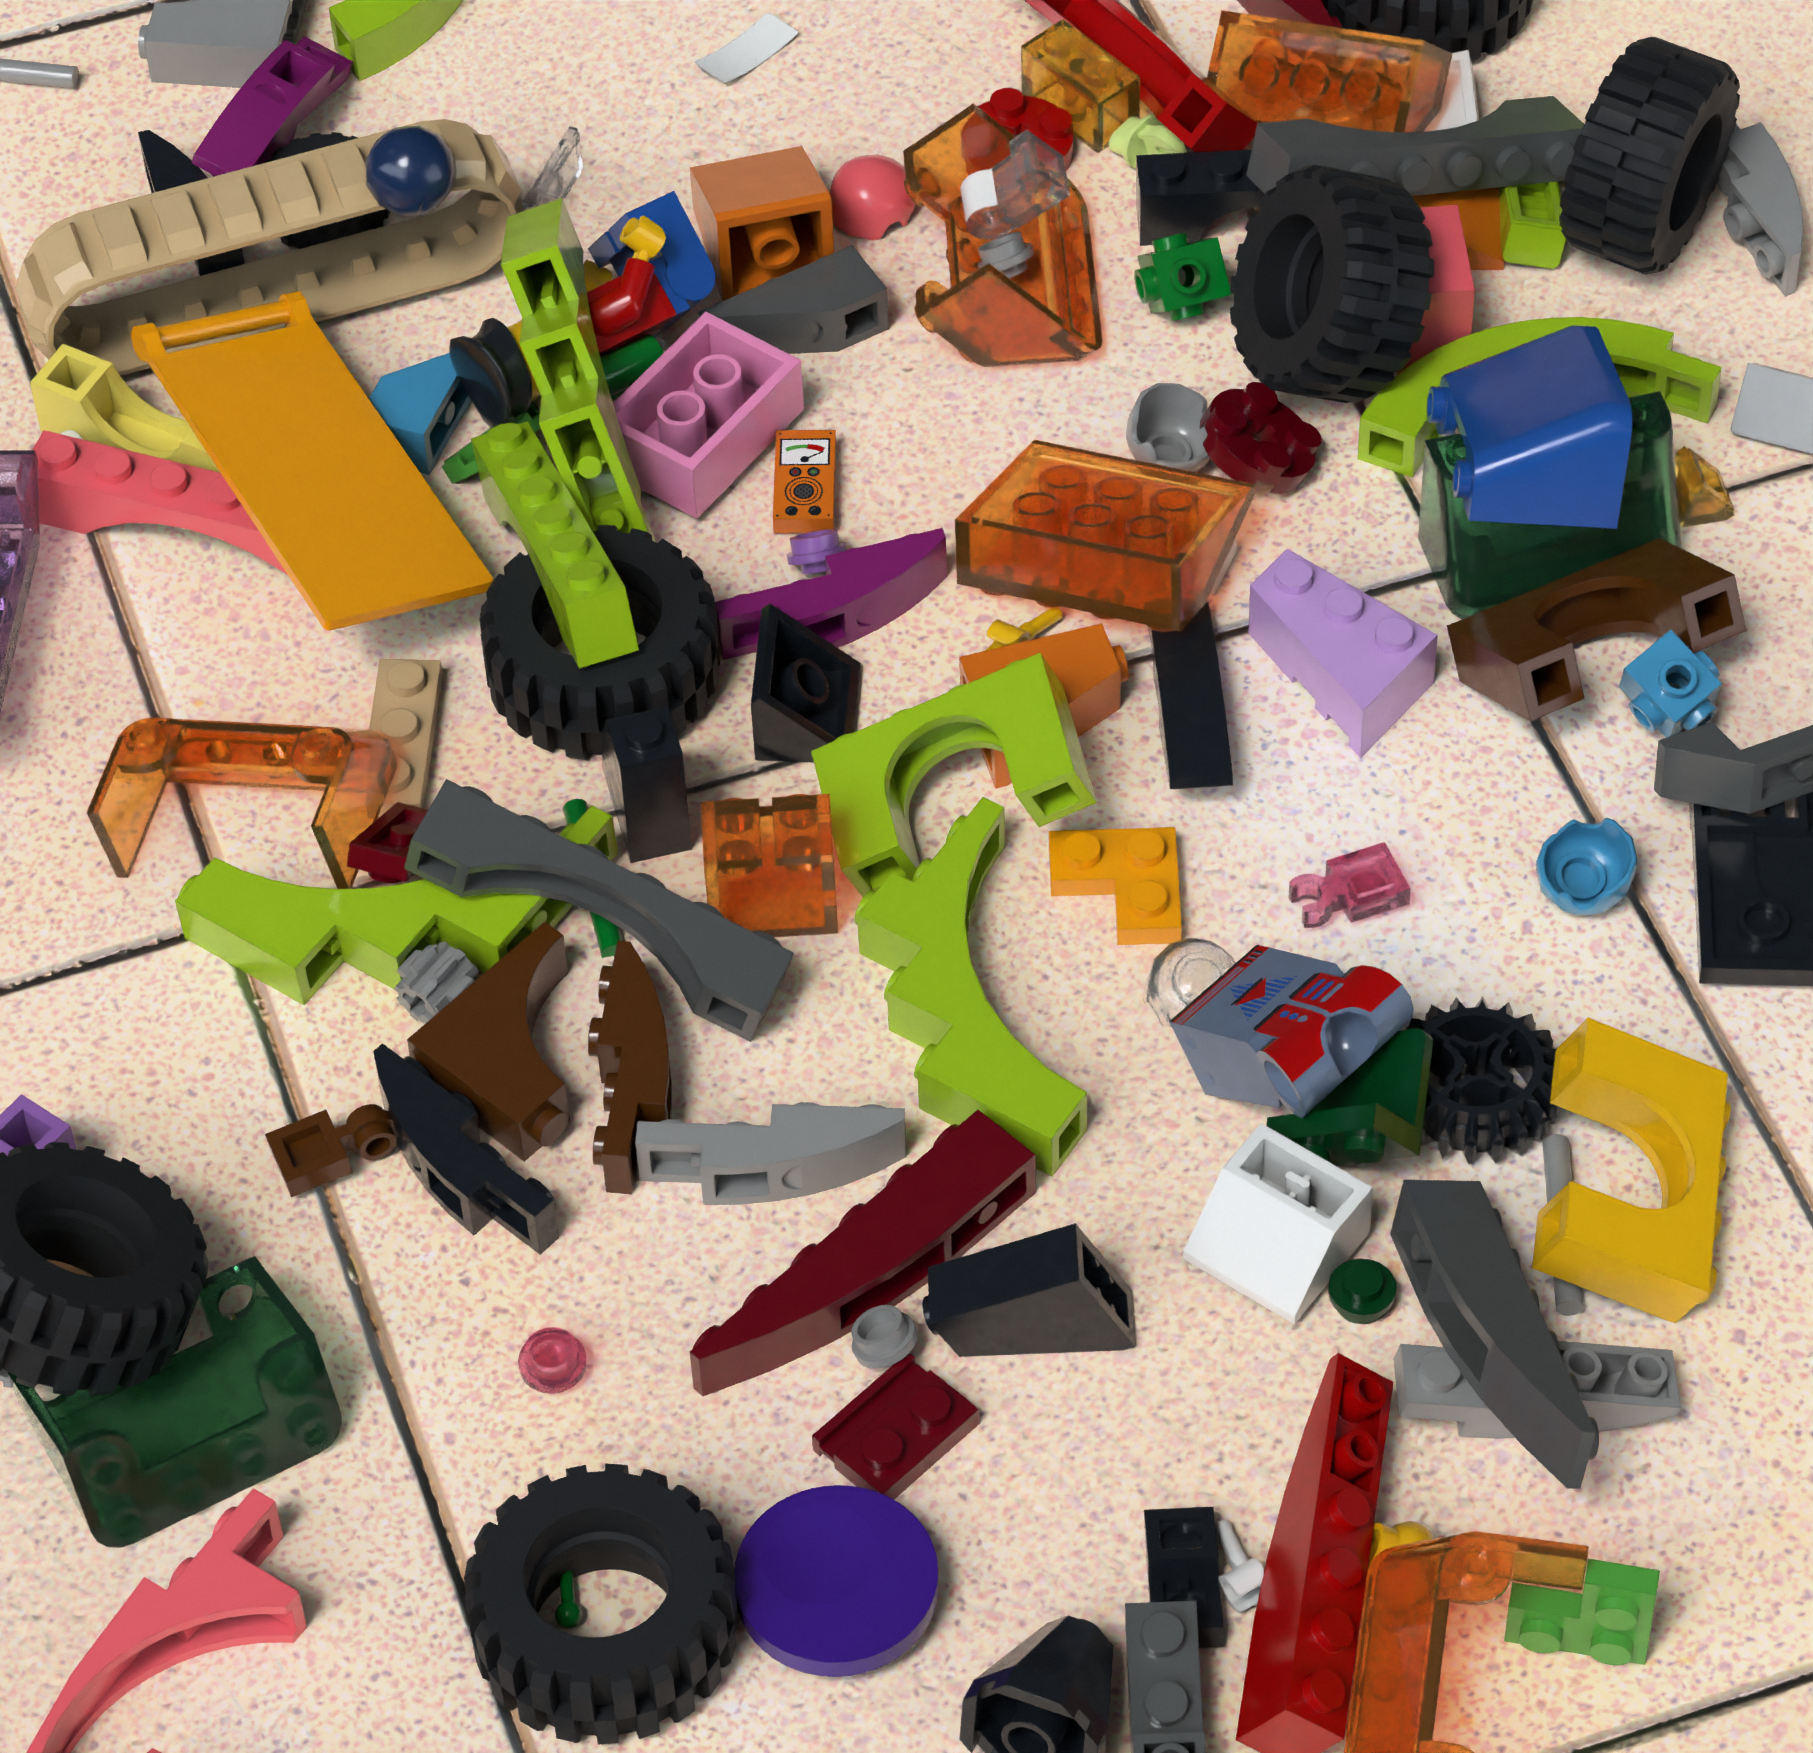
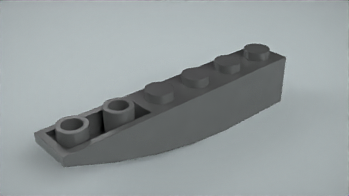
M1404 1179L1390 1235L1426 1318L1462 1375L1484 1404L1518 1442L1567 1489H1580L1588 1460H1593L1598 1452V1425L1593 1417L1588 1416L1579 1396L1577 1379L1574 1374L1568 1373L1559 1353L1557 1336L1554 1331H1549L1540 1312L1538 1295L1534 1289L1529 1288L1521 1271L1518 1251L1510 1247L1502 1229L1500 1212L1498 1209L1492 1208L1480 1181Z

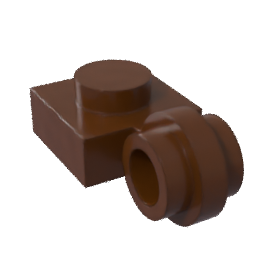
M376 1104L363 1105L355 1109L348 1116L346 1124L334 1128L325 1109L265 1134L270 1151L291 1197L353 1173L346 1152L352 1151L366 1160H376L388 1155L397 1143L393 1120L389 1111L383 1110L382 1107Z

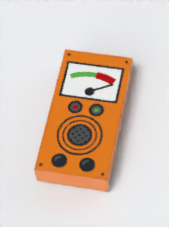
M776 430L773 497L774 533H808L834 529L836 430Z

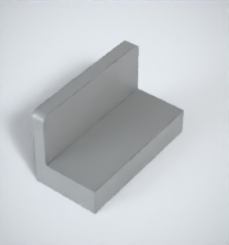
M1748 363L1730 428L1731 432L1736 435L1813 454V377L1758 363Z

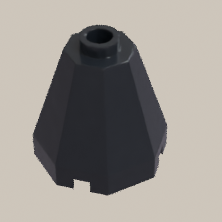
M1068 1615L1046 1623L973 1680L962 1702L959 1740L971 1753L977 1744L985 1753H1105L1114 1645L1095 1624L1085 1619Z

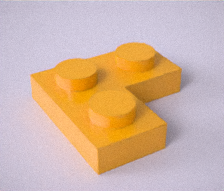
M1175 827L1049 831L1051 896L1115 895L1117 945L1181 943L1182 926Z

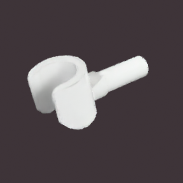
M1222 1520L1215 1525L1216 1534L1232 1570L1219 1577V1585L1229 1605L1237 1613H1242L1257 1604L1264 1569L1257 1559H1248L1247 1554L1243 1552L1230 1521Z

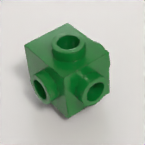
M1186 232L1153 240L1154 252L1137 256L1140 269L1134 271L1135 286L1143 304L1149 303L1151 313L1169 311L1171 321L1181 320L1205 313L1203 302L1232 295L1218 237L1188 242Z

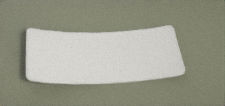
M766 13L733 41L717 51L696 60L694 63L720 81L729 82L761 65L788 44L798 32L773 14Z

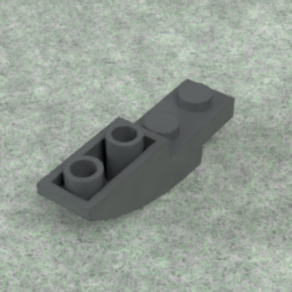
M1196 1601L1125 1603L1131 1753H1206L1205 1731H1203Z

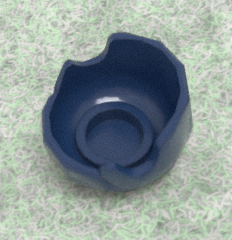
M421 125L396 127L389 130L375 142L365 161L366 186L380 206L399 216H423L435 210L453 190L456 181L455 154L441 135Z

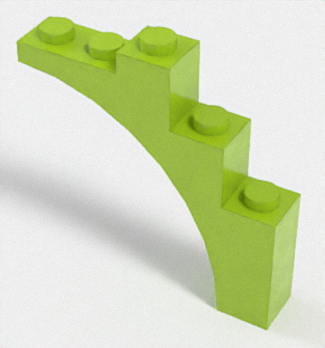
M982 797L968 816L961 815L955 820L948 832L946 843L933 859L926 858L921 862L912 881L891 872L877 891L870 890L864 895L857 907L854 918L855 924L858 925L859 954L894 971L884 991V999L887 1001L889 1031L925 1048L917 1061L914 1071V1077L918 1080L919 1109L950 1125H960L975 1111L980 1110L1035 1154L1036 1169L1053 1177L1087 1132V1092L1044 1066L1011 1035L986 1000L970 961L968 947L969 920L982 883L1005 848V808Z

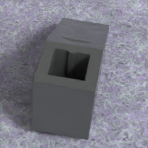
M852 245L831 255L823 256L778 278L770 279L764 284L727 300L719 301L713 306L698 312L700 317L706 311L788 354L838 352L889 329L887 287Z

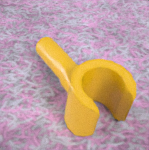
M1053 606L1019 627L996 619L987 630V637L994 641L986 650L1032 640L1038 633L1062 619L1061 610Z

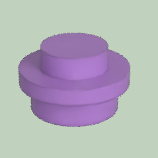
M837 529L818 530L791 537L790 545L792 552L786 554L789 565H801L802 574L820 573L826 571L825 556L844 552L847 550L846 543L839 542Z

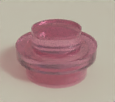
M548 1327L536 1331L527 1339L519 1353L518 1365L520 1375L529 1387L538 1392L554 1394L567 1391L579 1383L585 1374L587 1359L583 1345L571 1333L561 1328Z

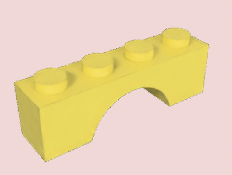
M62 344L30 381L41 432L46 430L60 434L66 430H73L83 440L220 472L187 421L163 413L141 399L125 383L112 362Z

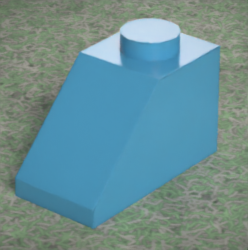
M449 353L381 376L369 397V400L419 472L430 475L471 402L467 391L456 374Z

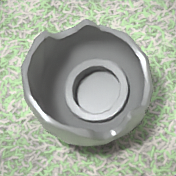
M1157 383L1140 392L1128 417L1126 440L1133 457L1141 468H1145L1149 474L1167 479L1185 478L1207 466L1210 457L1202 443L1208 434L1205 426L1200 429V420L1207 410L1206 398L1200 393L1176 383Z

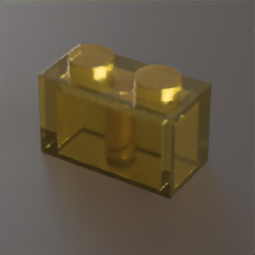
M1064 19L1021 45L1022 94L1044 99L1059 108L1067 110L1072 116L1073 135L1096 153H1100L1109 147L1111 135L1129 117L1135 116L1140 118V76Z

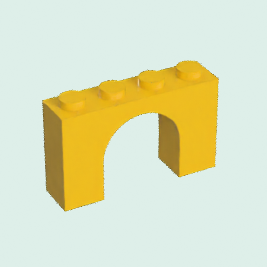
M1587 1017L1556 1049L1550 1103L1609 1126L1631 1139L1645 1153L1657 1173L1662 1192V1206L1658 1209L1638 1207L1570 1181L1538 1212L1532 1269L1675 1324L1695 1305L1703 1304L1711 1295L1717 1278L1716 1267L1712 1265L1714 1240L1717 1237L1722 1220L1721 1212L1716 1209L1718 1186L1723 1179L1726 1169V1158L1721 1155L1723 1131L1727 1126L1731 1112L1730 1103L1726 1101L1728 1073Z

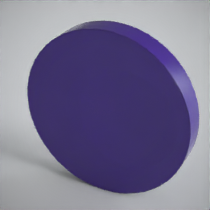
M844 1485L816 1487L798 1492L779 1501L765 1511L750 1527L742 1540L735 1561L734 1571L738 1612L748 1634L765 1653L776 1661L794 1670L812 1675L827 1677L858 1675L876 1670L896 1660L907 1652L923 1635L931 1622L938 1601V1561L932 1540L924 1526L899 1502L879 1492L861 1487Z

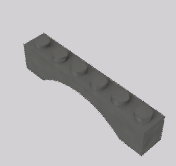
M1554 96L1505 100L1494 112L1478 121L1455 128L1427 132L1369 131L1336 126L1311 119L1257 123L1246 176L1264 194L1268 190L1275 188L1276 182L1284 176L1311 165L1326 166L1386 178L1391 182L1400 184L1411 196L1565 181L1567 168L1571 164L1574 154L1573 148L1578 134H1581L1584 123Z
M448 779L445 780L410 842L404 869L460 897L490 893L531 894L565 901L602 916L631 934L658 958L680 987L694 1014L750 1042L777 994L794 955V952L782 947L780 942L773 936L762 931H750L724 918L722 913L715 907L704 902H692L666 889L664 884L657 878L646 873H634L610 861L599 849L587 844H576L552 832L541 820L529 815L520 816L494 803L483 791L471 786L462 787Z

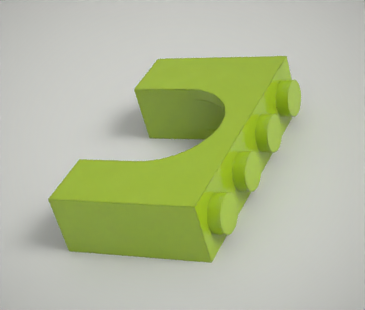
M1041 653L1014 661L1003 669L968 684L958 685L945 694L910 709L900 710L889 718L854 733L842 735L833 742L811 751L840 868L862 897L870 890L877 891L891 872L912 881L920 863L909 824L911 798L925 774L937 763L954 753L973 748H989L1003 752L1015 795L1038 827L1097 803L1064 687Z

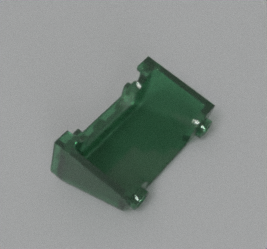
M1660 391L1629 398L1632 409V434L1617 529L1469 521L1464 508L1463 498H1455L1452 487L1456 460H1465L1466 447L1461 434L1425 440L1418 540L1443 600L1452 614L1460 619H1464L1658 538L1682 548L1672 419Z

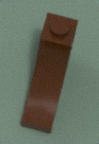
M546 922L542 923L407 1039L410 1057L416 1059L427 1070L431 1079L449 1093L458 1091L467 1097L479 1114L478 1127L524 1162L542 1146H549L558 1140L570 1122L565 1082L556 1076L544 1063L532 1041L533 1030L540 1009L557 984L568 975L564 936Z

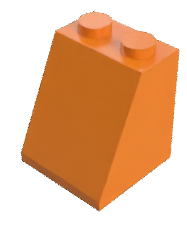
M802 146L690 167L693 210L707 255L716 274L715 281L721 300H727L764 284L770 279L778 278L823 256L834 253L832 200L828 189Z

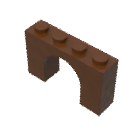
M1661 538L1447 625L1459 681L1530 722L1585 699L1573 648L1575 644L1595 637L1623 632H1643L1662 637L1671 629L1695 653L1746 631L1735 574Z

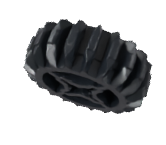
M1482 996L1475 1007L1465 1008L1456 997L1452 1005H1450L1449 1012H1444L1431 1004L1429 1011L1426 1013L1425 1021L1416 1018L1410 1020L1406 1030L1419 1028L1430 1034L1433 1039L1430 1072L1439 1077L1438 1084L1443 1087L1438 1092L1428 1081L1421 1146L1436 1141L1438 1142V1150L1442 1159L1455 1149L1463 1151L1468 1164H1470L1478 1152H1486L1497 1163L1505 1147L1521 1156L1524 1148L1527 1147L1528 1139L1541 1142L1543 1135L1547 1132V1124H1555V1119L1560 1114V1107L1550 1103L1556 1049L1553 1048L1554 1041L1551 1038L1550 1030H1536V1023L1532 1013L1516 1019L1513 1017V1010L1509 1002L1499 1010L1488 1009V1005ZM1511 1068L1515 1069L1525 1081L1526 1087L1524 1089L1513 1082L1514 1075L1508 1072Z

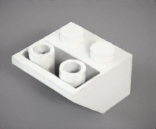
M1260 1123L1222 1168L1183 1250V1259L1295 1324L1329 1283L1333 1271L1350 1258L1370 1233L1373 1187Z

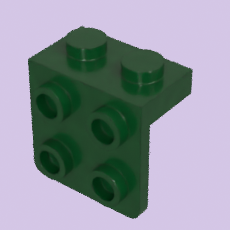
M1419 1028L1398 1031L1303 1118L1295 1114L1267 1117L1266 1126L1335 1166L1377 1163L1384 1160L1419 1156L1433 1047L1431 1035Z

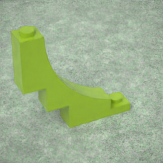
M563 198L508 216L500 264L522 316L519 343L541 395L539 425L561 479L592 531H598V525H615L618 532L630 533L631 529L634 528L650 533L652 540L656 542L641 505V488L618 422L595 338L584 278V251Z
M593 805L590 806L576 824L570 823L560 833V836L576 844H587L599 849L610 861L618 855L613 817ZM216 857L199 875H194L185 882L178 898L175 900L185 939L302 1005H305L343 962L395 989L396 985L403 979L397 972V969L416 949L422 952L428 945H438L441 941L447 942L450 947L455 949L459 948L466 954L465 956L468 960L476 965L478 971L485 973L542 923L546 922L554 928L573 906V904L565 901L531 894L490 893L460 897L426 879L375 888L331 889L300 886L271 880L243 871Z

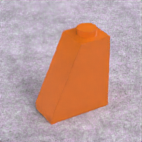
M1102 623L959 657L960 685L1003 669L1014 661L1041 653L1064 687L1078 737L1120 709L1121 683L1129 679L1128 666L1123 649L1120 645L1111 646ZM980 748L995 789L1010 785L1012 781L1004 753L994 749Z

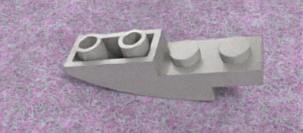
M1760 122L1740 129L1736 124L1734 133L1729 141L1728 146L1730 148L1726 160L1722 164L1717 182L1720 191L1728 196V204L1724 210L1725 226L1730 236L1734 240H1740L1753 256L1760 273L1766 278L1770 277L1786 297L1794 294L1796 291L1803 239L1802 207L1797 186L1788 163L1763 124Z
M800 1102L794 1105L772 1104L770 1126L752 1125L740 1121L727 1124L686 1123L676 1119H667L660 1122L638 1121L635 1145L639 1180L701 1183L703 1205L764 1203L816 1194L865 1178L906 1158L905 1108H886L876 1104L860 1107L820 1106L811 1102Z
M1558 1341L1562 1360L1568 1373L1575 1375L1578 1382L1580 1399L1588 1416L1596 1420L1599 1432L1646 1424L1677 1416L1681 1404L1673 1350ZM1400 1344L1393 1358L1400 1417L1457 1421L1459 1437L1515 1438L1480 1399L1451 1360L1444 1347Z

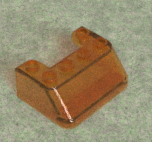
M974 103L903 151L906 175L904 179L905 190L916 205L927 207L945 221L947 238L946 258L950 271V289L933 280L927 281L917 288L914 309L920 324L928 332L937 333L952 344L964 359L972 363L975 362L983 367L1076 362L1083 360L1100 349L1103 340L1089 216L1086 203L1077 187L1066 176ZM992 168L998 205L984 207L975 211L966 222L960 190L962 182L969 175L977 171ZM1021 232L1024 242L1031 243L1035 254L1026 260L1028 269L1011 278L1005 276L990 263L980 269L977 266L982 261L978 248L997 237L1009 233Z

